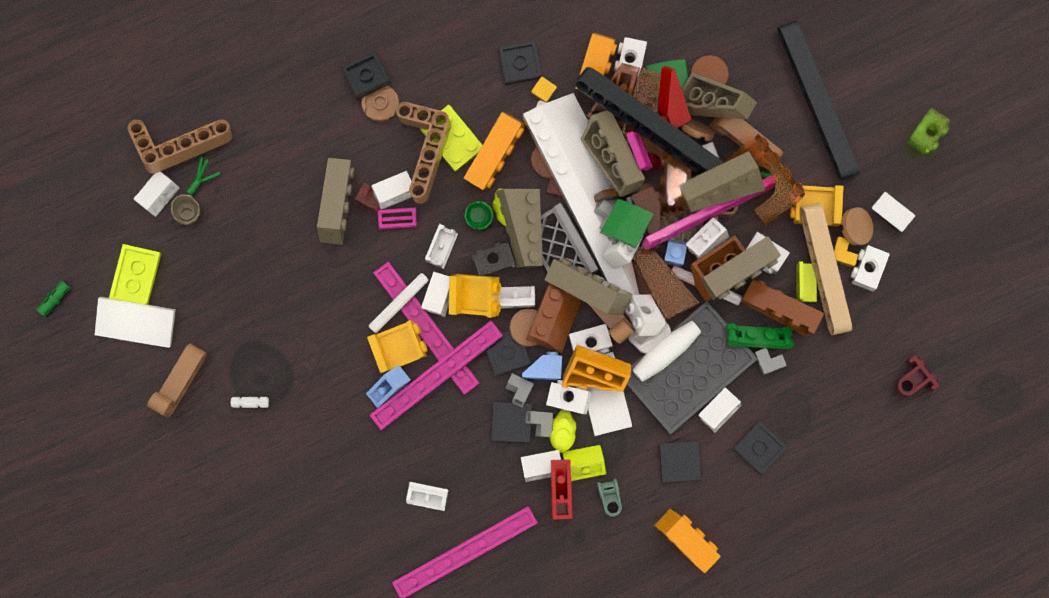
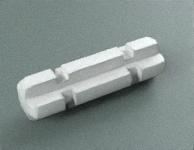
M232 397L231 407L258 408L260 406L261 408H267L269 406V398Z

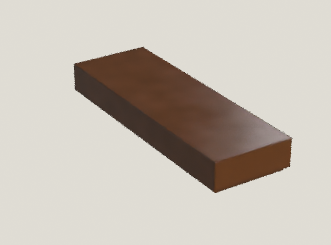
M652 183L642 184L639 191L620 197L615 188L602 190L595 194V203L603 199L608 201L631 197L653 186Z

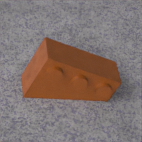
M621 63L610 81L633 96L640 67ZM596 102L587 117L591 118L592 115L607 110ZM614 115L618 125L623 127L625 123Z

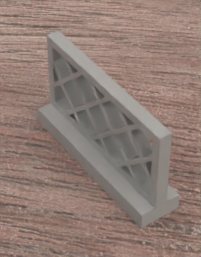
M562 203L541 215V220H543V224H541L542 235L544 227L555 229L552 240L542 238L544 241L551 242L549 252H542L543 264L547 271L550 269L548 264L550 256L561 260L564 258L567 247L574 248L576 251L574 260L568 259L573 262L574 266L576 263L584 265L590 274L600 271ZM554 213L557 218L556 226L545 225L547 217ZM557 230L565 232L567 235L565 244L555 241ZM554 243L564 246L561 257L551 254Z

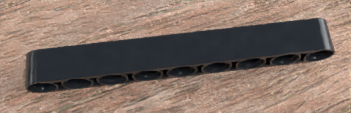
M793 21L778 27L779 37L839 180L842 181L859 174V167L798 22Z
M586 67L575 81L576 87L581 92L697 175L724 163L717 156L595 69Z

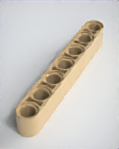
M820 203L800 207V218L828 330L832 336L852 331V322L823 207Z

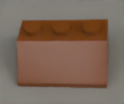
M735 235L690 265L695 287L706 302L712 298L700 280L745 251V248Z
M549 283L545 288L526 340L562 354L582 301Z

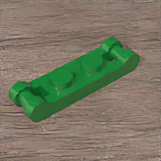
M734 323L725 326L726 333H728L727 344L730 346L791 349L794 347V340L791 339L793 334L791 327L737 326Z

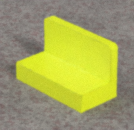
M799 261L796 264V299L802 303H816L817 282L812 264H803V261Z
M600 445L565 451L563 453L564 460L570 459L571 481L606 474Z

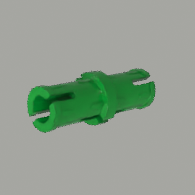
M61 280L51 293L48 292L47 297L36 310L46 317L56 304H60L62 297L71 288Z

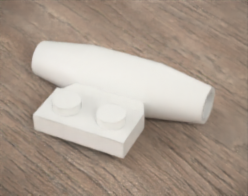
M690 321L671 332L670 326L665 323L659 336H638L637 332H634L628 338L629 341L641 353L646 355L632 370L641 382L659 373L689 348L701 334V330L693 321Z

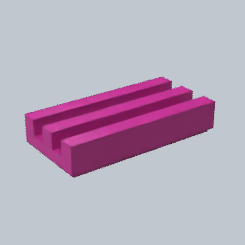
M627 133L626 136L639 169L646 171L651 169L653 166L640 133Z
M416 207L378 210L379 230L417 227ZM412 213V216L382 218L384 214ZM413 221L412 223L382 224V222Z

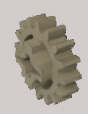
M678 209L675 212L668 210V214L663 213L660 216V229L678 222L693 213L686 214L685 210L679 212ZM700 224L672 237L673 240L679 238L681 241L684 238L690 240L700 230Z

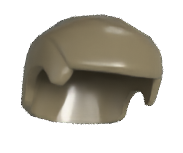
M181 194L172 201L171 214L179 224L191 225L200 216L199 203L191 195Z

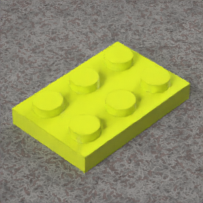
M447 105L441 111L447 113L451 122V129L442 157L457 172L477 156L483 145L451 106ZM440 120L437 124L443 125L446 120ZM420 128L422 133L426 136L428 130ZM435 137L432 139V142L436 143L440 138Z
M123 244L109 298L148 305L161 253Z

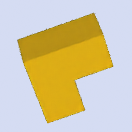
M838 236L833 249L836 262L853 268L858 254L848 252L849 242L846 238Z

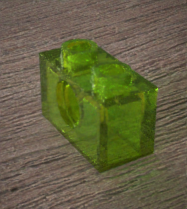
M931 108L907 143L925 155L930 151L934 152L939 145L937 140L940 135L944 137L950 127L947 125L950 120ZM926 129H931L934 132V136H929L926 133Z

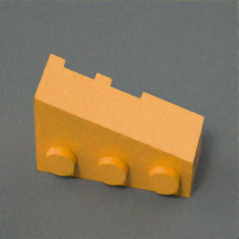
M592 33L580 75L586 67L595 69L603 76L605 73L608 74L612 64L609 63L611 55L614 56L617 48L615 44L616 39Z
M576 345L563 374L561 387L580 386V389L593 387L598 388V390L623 392L631 375V364Z
M669 509L654 526L668 537L667 539L673 542L698 569L706 573L721 557L716 552L718 548L711 541L707 543L703 539L705 537L704 533L698 528L694 530L690 526L692 521L687 516L683 515L681 517Z

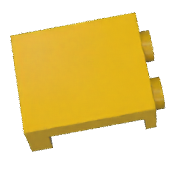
M797 183L795 188H792L791 200H794V207L790 209V218H793V224H802L800 207L820 203L824 210L827 226L839 227L841 225L843 186L836 185L834 188L801 186V183Z
M465 274L449 276V314L484 315L488 318L499 316L501 310L499 293L501 292L500 277Z
M413 320L367 337L380 373H386L398 365L401 367L427 357L425 353L428 351L426 344L419 337L421 333L420 328Z

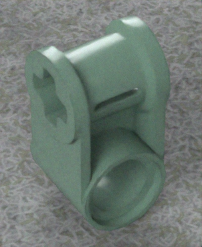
M615 478L613 481L605 483L597 482L605 514L609 517L618 516L622 510L617 479ZM609 503L617 504L618 511L616 513L608 511L607 506Z

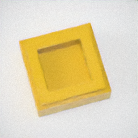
M541 77L531 93L547 103L556 91L557 86Z

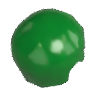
M475 201L466 207L464 218L471 228L481 230L487 228L492 223L494 214L492 208L487 203Z

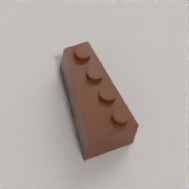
M759 279L750 282L741 300L742 304L786 327H791L793 331L807 338L815 333L825 314L793 297L785 295L776 288L768 287L765 282Z

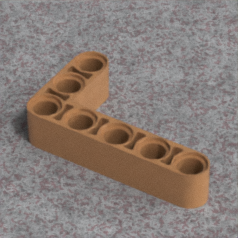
M402 102L396 107L399 121L405 125L428 130L409 188L414 202L422 204L429 198L451 129V122L446 112ZM404 111H410L406 116L401 115ZM423 115L428 116L426 120H419ZM440 120H446L443 125L437 124ZM435 137H439V138H440V140H439L438 142H436V143H433V142H432V139H433V138H435ZM428 155H435L432 160H426ZM424 172L429 173V175L426 178L420 177L421 174ZM417 190H424L423 194L415 195Z
M133 120L127 127L146 171L153 174L222 146L232 139L230 125L226 120H217L157 146H154L142 121Z

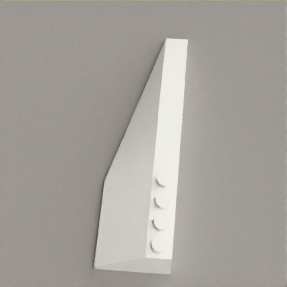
M574 93L524 113L523 120L605 280L633 295H639L632 261L615 269L602 257L611 238L600 233L601 229L599 227L603 218L594 213L597 205L594 196L602 190L614 189V187L581 141V137L588 125V120ZM617 199L608 200L607 202L615 205Z

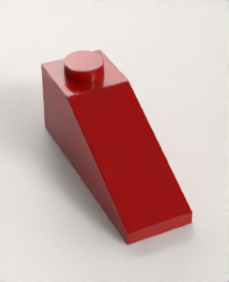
M663 66L661 67L658 113L659 116L678 128L692 119L675 69Z
M570 459L551 460L552 519H572Z

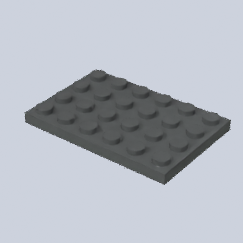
M708 302L701 305L671 331L673 332L686 323L693 321L701 330V334L684 353L665 369L641 382L632 370L646 354L631 366V375L626 385L670 435L757 360L748 347L730 346L727 344L728 333H726L725 328L727 323Z

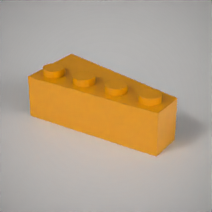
M502 112L464 179L482 190H486L487 187L490 189L495 181V174L503 168L505 158L513 151L514 144L523 134L526 124L510 114Z

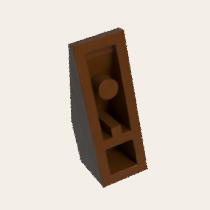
M649 187L632 195L630 198L632 204L654 214L645 230L647 236L660 230L659 201L662 200L658 190L654 191L653 187ZM659 244L653 247L654 251L658 250Z

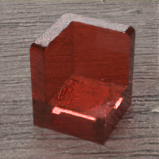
M364 183L355 200L358 204L377 213L380 207L374 196V191L370 185Z

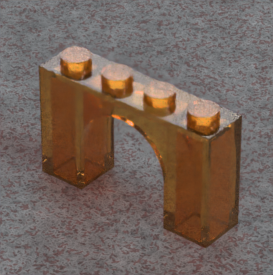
M758 133L722 161L725 163L749 151L757 166H762L772 173L776 182L775 192L759 203L754 209L766 225L799 202L805 193L803 186L793 179L791 171L780 162L779 155L769 148L768 141Z

